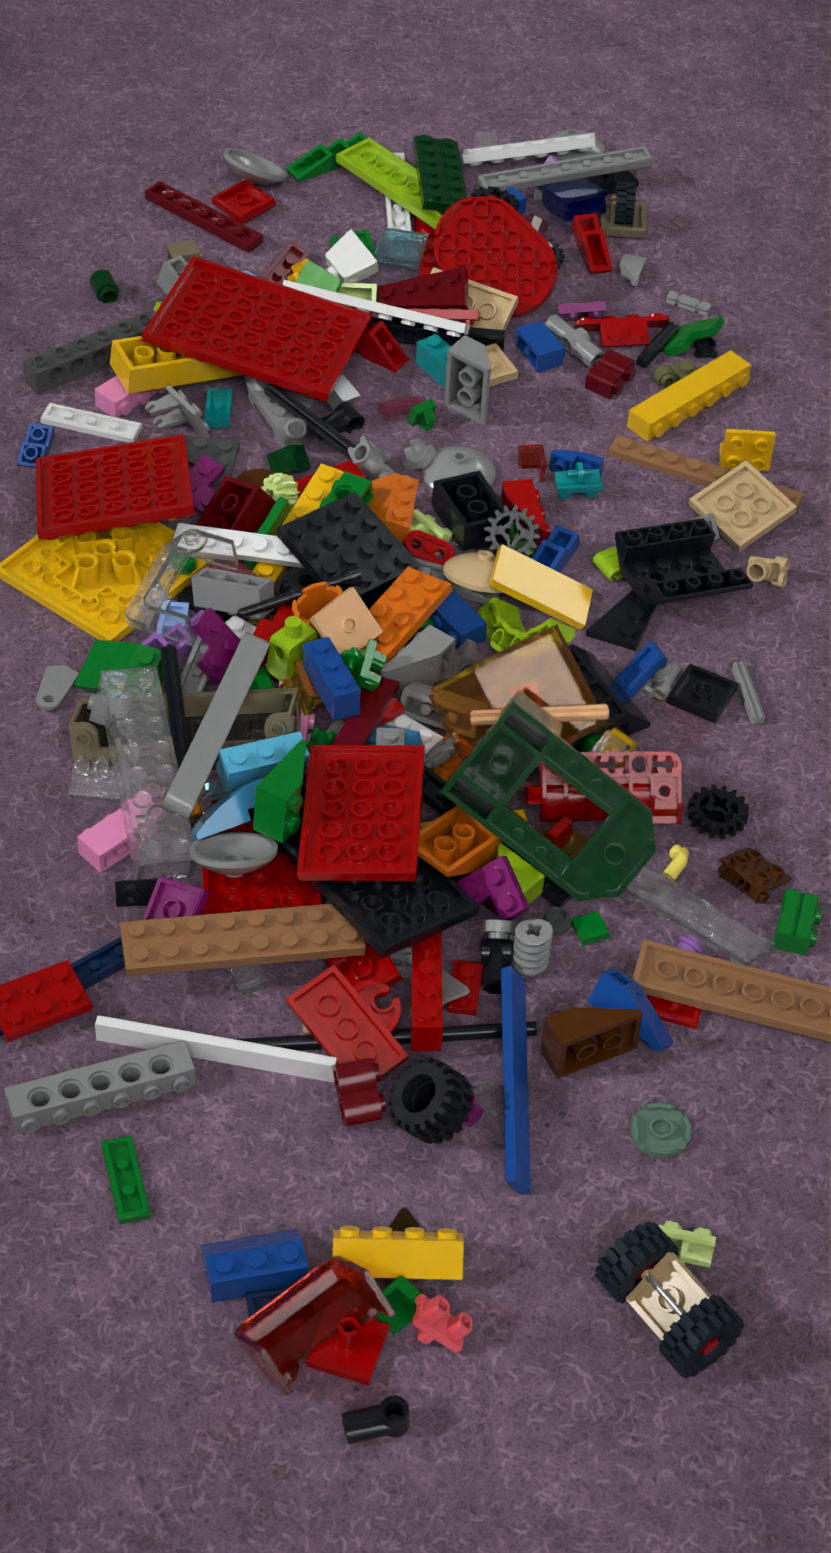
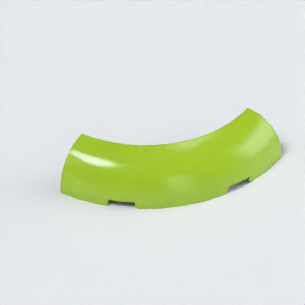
M493 597L478 610V614L487 622L486 635L490 640L489 644L495 650L507 656L520 659L538 658L561 649L575 637L574 628L552 618L529 629L527 632L521 622L519 608L496 597Z

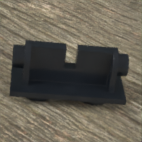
M158 879L115 881L116 907L148 905Z

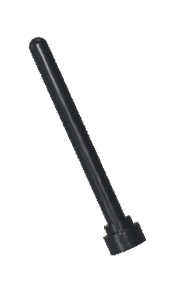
M357 564L346 567V570L342 571L341 575L320 581L327 582L328 586L335 587L336 585L356 587L363 584ZM308 586L240 608L237 611V615L239 618L244 619L293 602V600L297 601L303 595L302 590Z

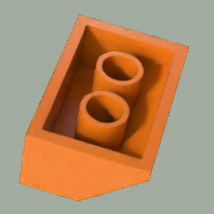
M392 473L372 480L374 498L368 507L403 545V540L408 535L411 527L419 480L407 475Z

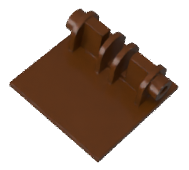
M749 847L719 859V862L722 863L718 868V872L721 874L720 877L731 885L734 884L736 889L742 884L740 891L742 893L747 891L746 895L756 903L759 901L764 904L769 898L767 891L788 883L793 879L785 873L782 867L770 863L763 858L759 851Z

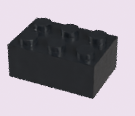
M475 471L433 481L431 505L445 526L453 532V538L460 549L465 551L491 545V542H484L489 533L483 531L485 527H491L487 519L489 517L495 519L493 513L495 510L503 513L504 505L482 473ZM509 517L500 520L496 526L507 524ZM496 538L498 543L503 542L500 538Z

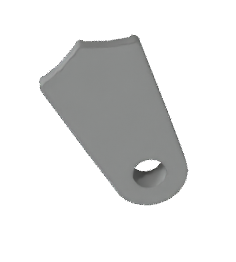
M66 665L47 666L36 697L37 706L46 711L58 708L75 684L79 672L72 670Z

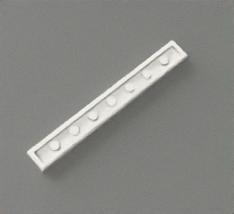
M97 1016L95 1022L96 1040L149 1050L185 1040L189 1054L193 1058L334 1083L332 1065L337 1064L336 1057L105 1016Z

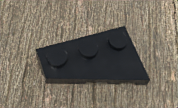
M632 590L588 628L586 636L636 651L658 604L644 606Z

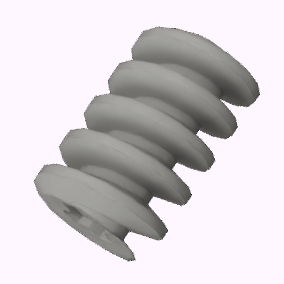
M529 919L522 921L515 928L512 966L519 974L536 976L547 969L553 928L550 922L544 919Z

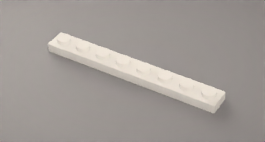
M288 280L283 281L284 286L346 306L356 307V309L370 313V311L379 313L378 318L392 321L393 317L402 318V324L415 326V322L424 324L423 329L435 332L438 331V328L447 329V335L459 338L461 333L468 335L470 325Z

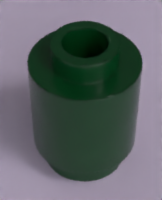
M102 269L94 272L89 282L97 299L104 304L116 301L119 296V289L110 271Z

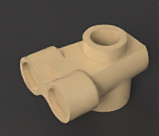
M751 556L748 560L747 575L752 581L766 580L771 582L772 586L784 588L787 583L789 559L779 556L775 559Z

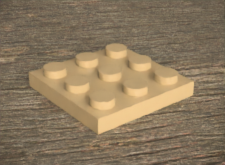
M747 460L689 499V506L700 516L708 513L714 514L719 534L738 552L794 515L797 510V506Z

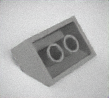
M466 335L447 351L444 405L485 425L487 423L491 366L485 345Z

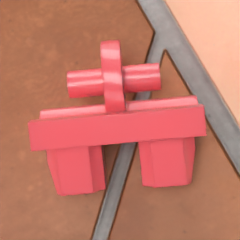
M423 1294L415 1298L417 1309L412 1318V1324L418 1328L417 1340L425 1345L435 1340L455 1354L461 1351L464 1337L472 1330V1317L464 1311L455 1316L450 1314V1304L440 1294L431 1299Z

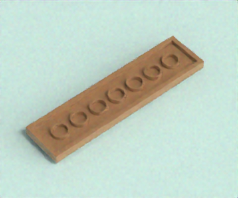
M332 904L120 922L126 977L365 955L366 949L364 938Z
M643 939L633 980L640 984L646 995L831 1042V987Z

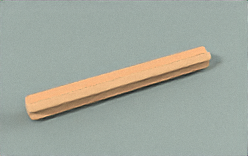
M607 704L542 707L559 722L607 720L609 718V707ZM503 709L473 710L470 713L471 724L473 726L493 725Z

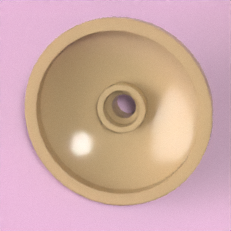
M486 550L467 552L454 556L444 563L443 574L453 583L475 591L503 593L489 586L496 558L492 552Z

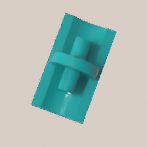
M576 462L575 470L554 472L557 492L561 499H570L573 497V493H582L583 496L589 498L596 497L597 492H603V483L600 479L599 469H584L582 462Z

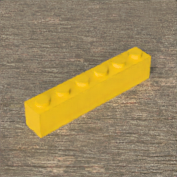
M731 350L629 409L627 427L647 442L655 437H661L666 430L678 427L683 420L696 416L700 410L705 407H711L718 399L728 397L732 391L739 387H745L750 380L751 364Z

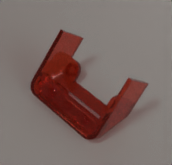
M334 1256L323 1262L244 1321L235 1330L234 1336L269 1382L288 1396L293 1392L289 1384L298 1377L297 1372L300 1369L298 1361L339 1331L338 1325H340L341 1319L353 1317L361 1326H365L376 1319L377 1312H381L388 1317H392L396 1313L367 1269L342 1256Z

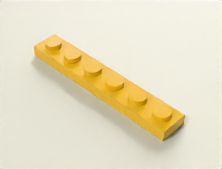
M321 463L282 525L318 509L323 498H327L331 492L334 482L339 480L344 472ZM258 562L252 572L259 577L273 579V585L276 587L289 566Z

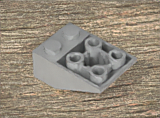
M428 625L422 632H418L406 647H402L389 663L386 662L379 675L399 681V690L395 695L399 702L403 689L413 681L433 687L434 683L453 676L456 639Z

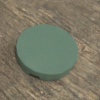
M657 1102L643 1106L637 1114H634L630 1134L633 1143L640 1151L649 1156L663 1159L675 1157L684 1152L691 1140L692 1126L686 1114L684 1113L683 1115L679 1112L677 1107L672 1104Z

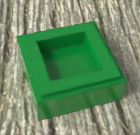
M598 911L571 919V926L582 946L609 938L610 932Z

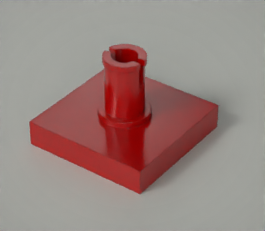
M328 1306L307 1357L306 1367L369 1386L389 1334L390 1325Z

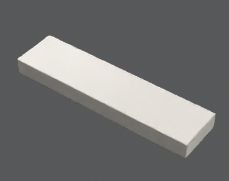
M49 403L41 416V423L127 443L135 442L142 430V423Z

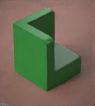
M401 1275L373 1299L372 1314L380 1322L389 1324L390 1331L393 1334H397L412 1321L417 1309L415 1298L422 1293Z

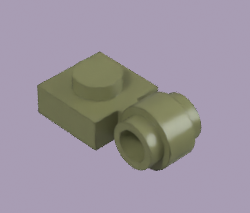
M691 360L672 364L669 367L660 365L654 370V380L659 383V386L667 388L674 384L675 381L681 380L698 369Z

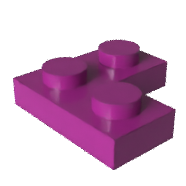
M606 300L559 304V314H564V318L578 317L579 312H588V316H602V311H607Z
M205 454L189 470L194 510L201 515L216 492L211 487L225 473L221 465Z
M210 607L202 613L191 628L209 646L196 662V665L215 683L225 674L241 639Z
M500 856L456 882L478 905L492 899L501 920L510 921L530 909L507 856Z

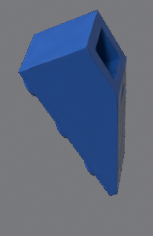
M616 968L602 972L588 1003L595 1008L640 1009L643 1017L639 1037L643 1039V1043L647 1047L659 1051L670 1047L674 1041L640 984Z

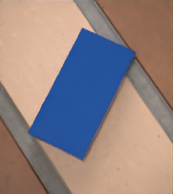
M650 640L615 677V680L624 692L632 698L668 661V658L659 646Z

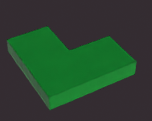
M722 316L683 324L663 348L665 355L673 356L686 353L695 340L715 336L725 323Z

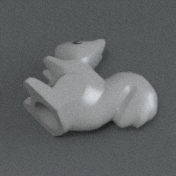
M365 436L360 437V443L355 448H348V453L353 463L361 470L369 472L376 479L395 473L390 466L385 464V462L389 461V458L371 441H368Z

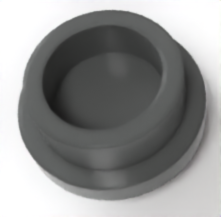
M552 907L543 915V919L550 922L553 934H563L571 927V917L568 911L562 907Z

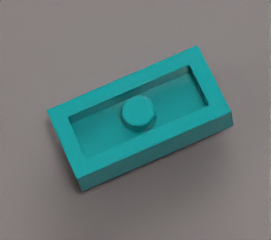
M208 388L205 422L209 428H230L232 389Z

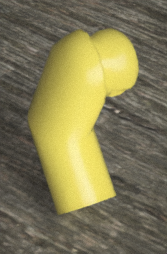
M679 844L674 845L670 849L669 855L673 860L663 871V875L672 881H675L686 867L689 858V850L686 847L682 848Z

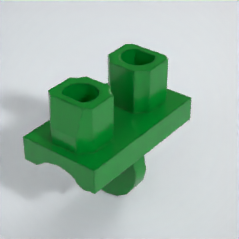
M370 638L365 649L359 651L356 647H352L350 650L343 651L340 656L350 673H352L358 687L373 692L379 685L381 676L370 671V668L379 672L383 668L387 656L375 650L377 641Z

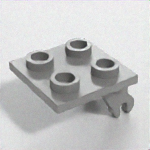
M168 385L166 387L167 395L157 401H150L146 404L145 409L147 412L149 411L151 416L173 410L164 416H157L153 420L154 425L159 424L157 426L158 429L188 423L202 437L211 438L208 433L210 430L208 424L200 418L203 415L201 410L194 403L190 405L187 397L181 390L176 392Z

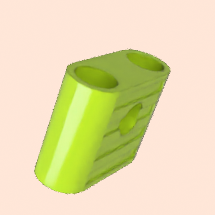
M616 546L601 551L594 556L593 563L610 582L614 581L612 576L616 580L623 578L620 572Z

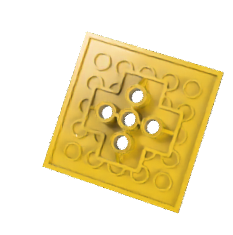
M146 522L133 527L111 528L104 532L98 530L86 532L80 536H61L55 540H39L38 535H36L0 563V579L97 640L119 642L160 609L163 601H170L191 584V577L208 567V565L216 563V556L196 554V569L190 574H178L172 569L171 565L172 554L176 552L171 546L175 531L161 522Z

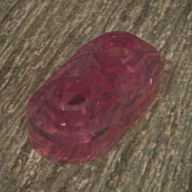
M410 396L380 401L377 403L378 412L384 413V417L398 416L399 411L406 410L409 414L412 406L426 401L425 396Z

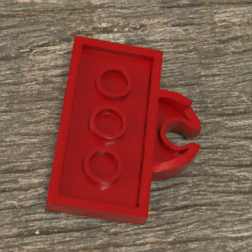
M333 964L286 998V1004L327 1055L337 1058V1064L372 1058L373 1064L377 1063L382 1079L408 1060L409 1055L392 1036L401 1018L402 1011L399 998L393 999L391 1006L387 1009H379L374 1003L377 998L388 996L391 991L389 986L372 979L364 980L352 987Z

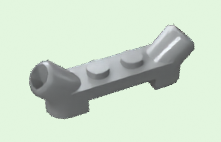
M244 376L248 388V400L253 407H258L271 426L277 443L281 447H286L290 444L301 445L302 438L307 434L305 421L299 417L295 418L265 395L264 390L268 383Z

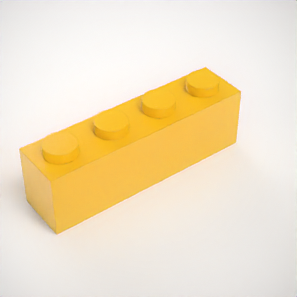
M347 1225L341 1226L340 1230H333L332 1277L399 1278L402 1275L405 1279L463 1280L464 1239L463 1233H457L456 1229L440 1228L438 1232H425L423 1228L409 1227L405 1231H392L390 1227L377 1226L372 1231L359 1230L360 1228L357 1226Z

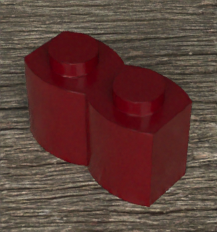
M611 349L607 350L599 362L594 364L586 375L585 389L609 400L615 394L619 395L623 390L624 384L627 381L631 382L635 376V360Z
M372 1058L332 1065L343 1126L383 1119L382 1113L386 1112L387 1109L384 1095L378 1094L376 1082L381 1081L378 1064H373Z

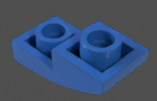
M36 423L28 424L25 442L22 441L17 466L36 468L35 458L48 455L55 431L53 426Z
M552 450L550 454L549 470L553 472L575 470L576 462H582L584 469H599L600 477L602 476L604 458L572 450Z

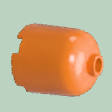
M327 582L314 583L302 590L303 595L297 601L293 600L292 611L295 616L316 630L310 618L342 594L343 591L338 585L335 587L328 586ZM317 631L318 639H322V637Z

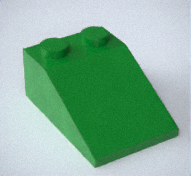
M95 640L74 687L97 694L101 685L131 695L157 694L164 679L161 651L140 643Z
M303 739L256 786L253 830L281 843H284L291 834L294 835L301 824L299 812L303 802L301 795L307 743Z

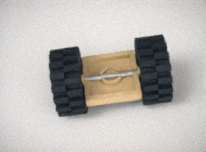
M645 1222L644 1225H637L635 1230L632 1231L630 1229L625 1232V1236L622 1239L618 1238L614 1242L615 1245L605 1251L606 1256L601 1257L598 1261L600 1265L595 1268L597 1280L616 1302L624 1303L627 1301L661 1340L659 1352L681 1377H694L699 1371H704L710 1364L716 1363L721 1355L724 1356L728 1352L727 1349L730 1346H734L737 1342L736 1338L741 1336L744 1321L722 1296L711 1295L676 1256L679 1253L678 1247L655 1222Z

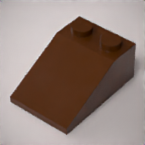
M577 1007L555 1011L548 1017H545L540 1052L556 1078H562L637 1049L643 1013L640 1009Z

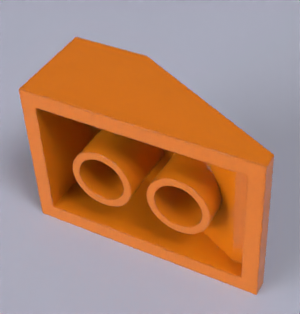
M455 806L420 830L418 856L446 877L469 874L496 859L497 846L502 843V840L459 806Z

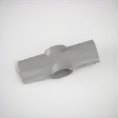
M556 314L550 316L545 323L552 330L556 339L564 345L565 351L569 354L568 356L575 355L589 368L598 363L604 352L590 341V337L585 329H574Z

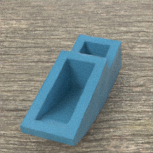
M259 777L247 782L221 798L199 819L189 833L190 838L199 840L251 821L248 809L255 807L256 786L264 778Z

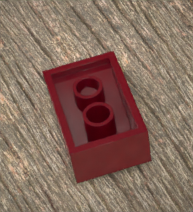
M225 475L196 525L252 533L264 523L276 501L259 486Z

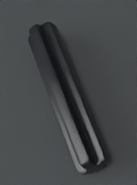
M674 322L667 323L641 352L636 360V364L642 368H647L677 333L679 326L675 325Z

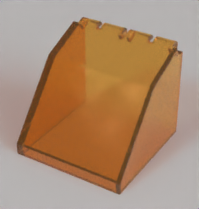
M554 625L489 656L431 688L433 694L429 695L436 712L439 713L445 710L447 713L440 720L449 738L458 735L460 738L452 744L461 761L472 752L480 742L479 739L484 737L486 734L485 730L492 727V725L473 726L470 720L471 711L503 709L518 690L540 707L597 704L558 625ZM606 720L560 722L563 724L560 737L570 744L608 723Z

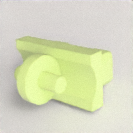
M418 509L413 510L411 527L408 533L420 530L450 544L453 536L452 531L448 528L442 529L436 524L435 518L431 515H424Z
M666 1221L664 1225H659L678 1247L679 1253L676 1256L684 1265L685 1263L710 1268L716 1237L711 1236L709 1229L699 1227L694 1232L682 1230L679 1223Z

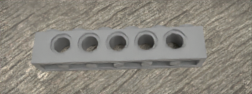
M185 1040L6 1087L4 1088L6 1105L15 1134L20 1132L32 1133L42 1126L50 1124L62 1125L72 1118L83 1115L87 1117L95 1116L100 1111L113 1107L118 1109L125 1108L131 1102L143 1099L154 1100L161 1094L168 1092H184L191 1086L196 1085L195 1067Z

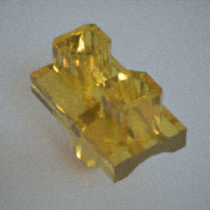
M302 661L293 662L294 675L291 678H284L279 688L299 687L303 715H312L313 706L324 705L316 689L312 688L313 684L304 669Z

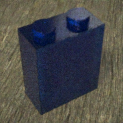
M586 178L542 185L544 207L563 221L573 220L574 216L606 213L605 191Z

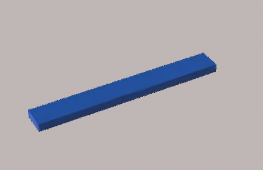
M512 966L502 968L505 1177L506 1183L517 1193L526 1195L531 1193L525 979Z

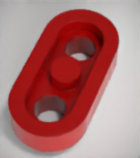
M411 531L403 540V546L414 558L444 566L447 560L454 557V550L448 542L423 531ZM412 542L417 543L419 549L413 548ZM435 552H439L442 555V559H438L435 556Z

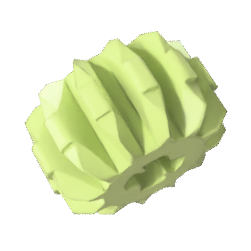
M282 473L269 475L268 478L264 479V486L261 487L275 501L279 497L287 499L291 510L296 504L298 494L300 493L297 491L298 483L294 482L293 476Z

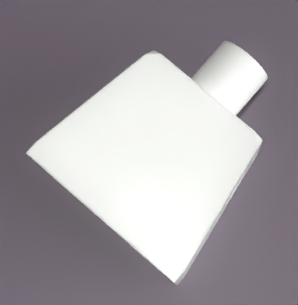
M352 229L325 254L326 264L328 265L326 270L340 278L344 283H357L379 271L377 260Z

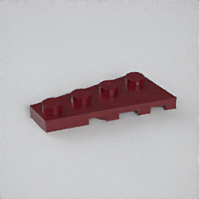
M463 266L377 286V302L403 309L459 308L461 310H468V271Z

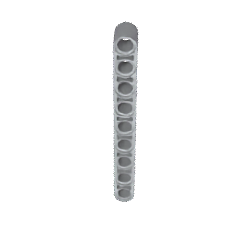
M245 631L169 788L162 808L189 819L271 642Z

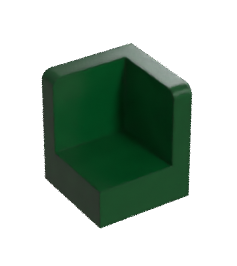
M290 444L267 455L271 471L275 473L288 474L311 469L304 445Z

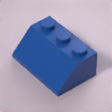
M296 1229L201 1245L212 1303L245 1297V1293L308 1285V1263L302 1238Z

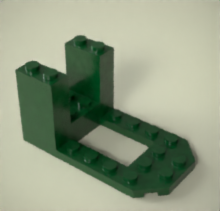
M518 690L468 756L466 755L450 774L441 793L577 901L601 897H619L656 852L652 810L560 737L563 724ZM540 761L609 814L574 858L506 805Z

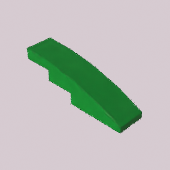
M359 132L346 142L339 138L326 148L320 144L286 167V170L298 182H302L343 167L336 162V154L367 139V137Z

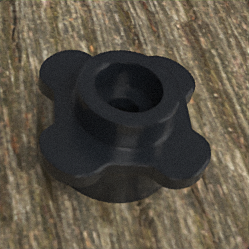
M703 338L694 342L693 346L696 348L695 356L717 357L718 352L715 350L717 343L713 338Z

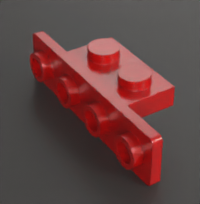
M653 313L644 317H639L638 314H631L625 318H616L613 315L605 316L602 319L582 317L576 321L574 329L583 328L586 331H600L602 348L648 346L650 343L648 328L665 327L669 323L670 318L669 315H662L661 313Z

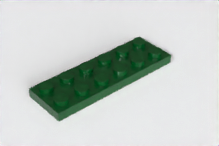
M414 135L412 144L422 209L446 212L456 202L467 198L458 142L450 138L438 139L432 138L429 135Z

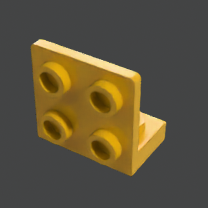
M726 429L724 443L720 442L719 447L720 467L732 470L747 460L757 471H769L776 438L775 432Z

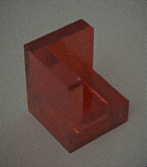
M543 444L518 445V469L538 468L540 482H545L546 473Z

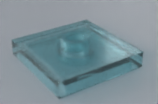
M384 227L374 252V258L377 262L419 268L428 243L429 234Z

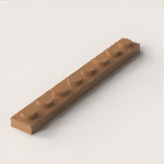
M620 435L615 437L608 449L609 456L704 486H709L731 471ZM773 484L798 509L804 493Z

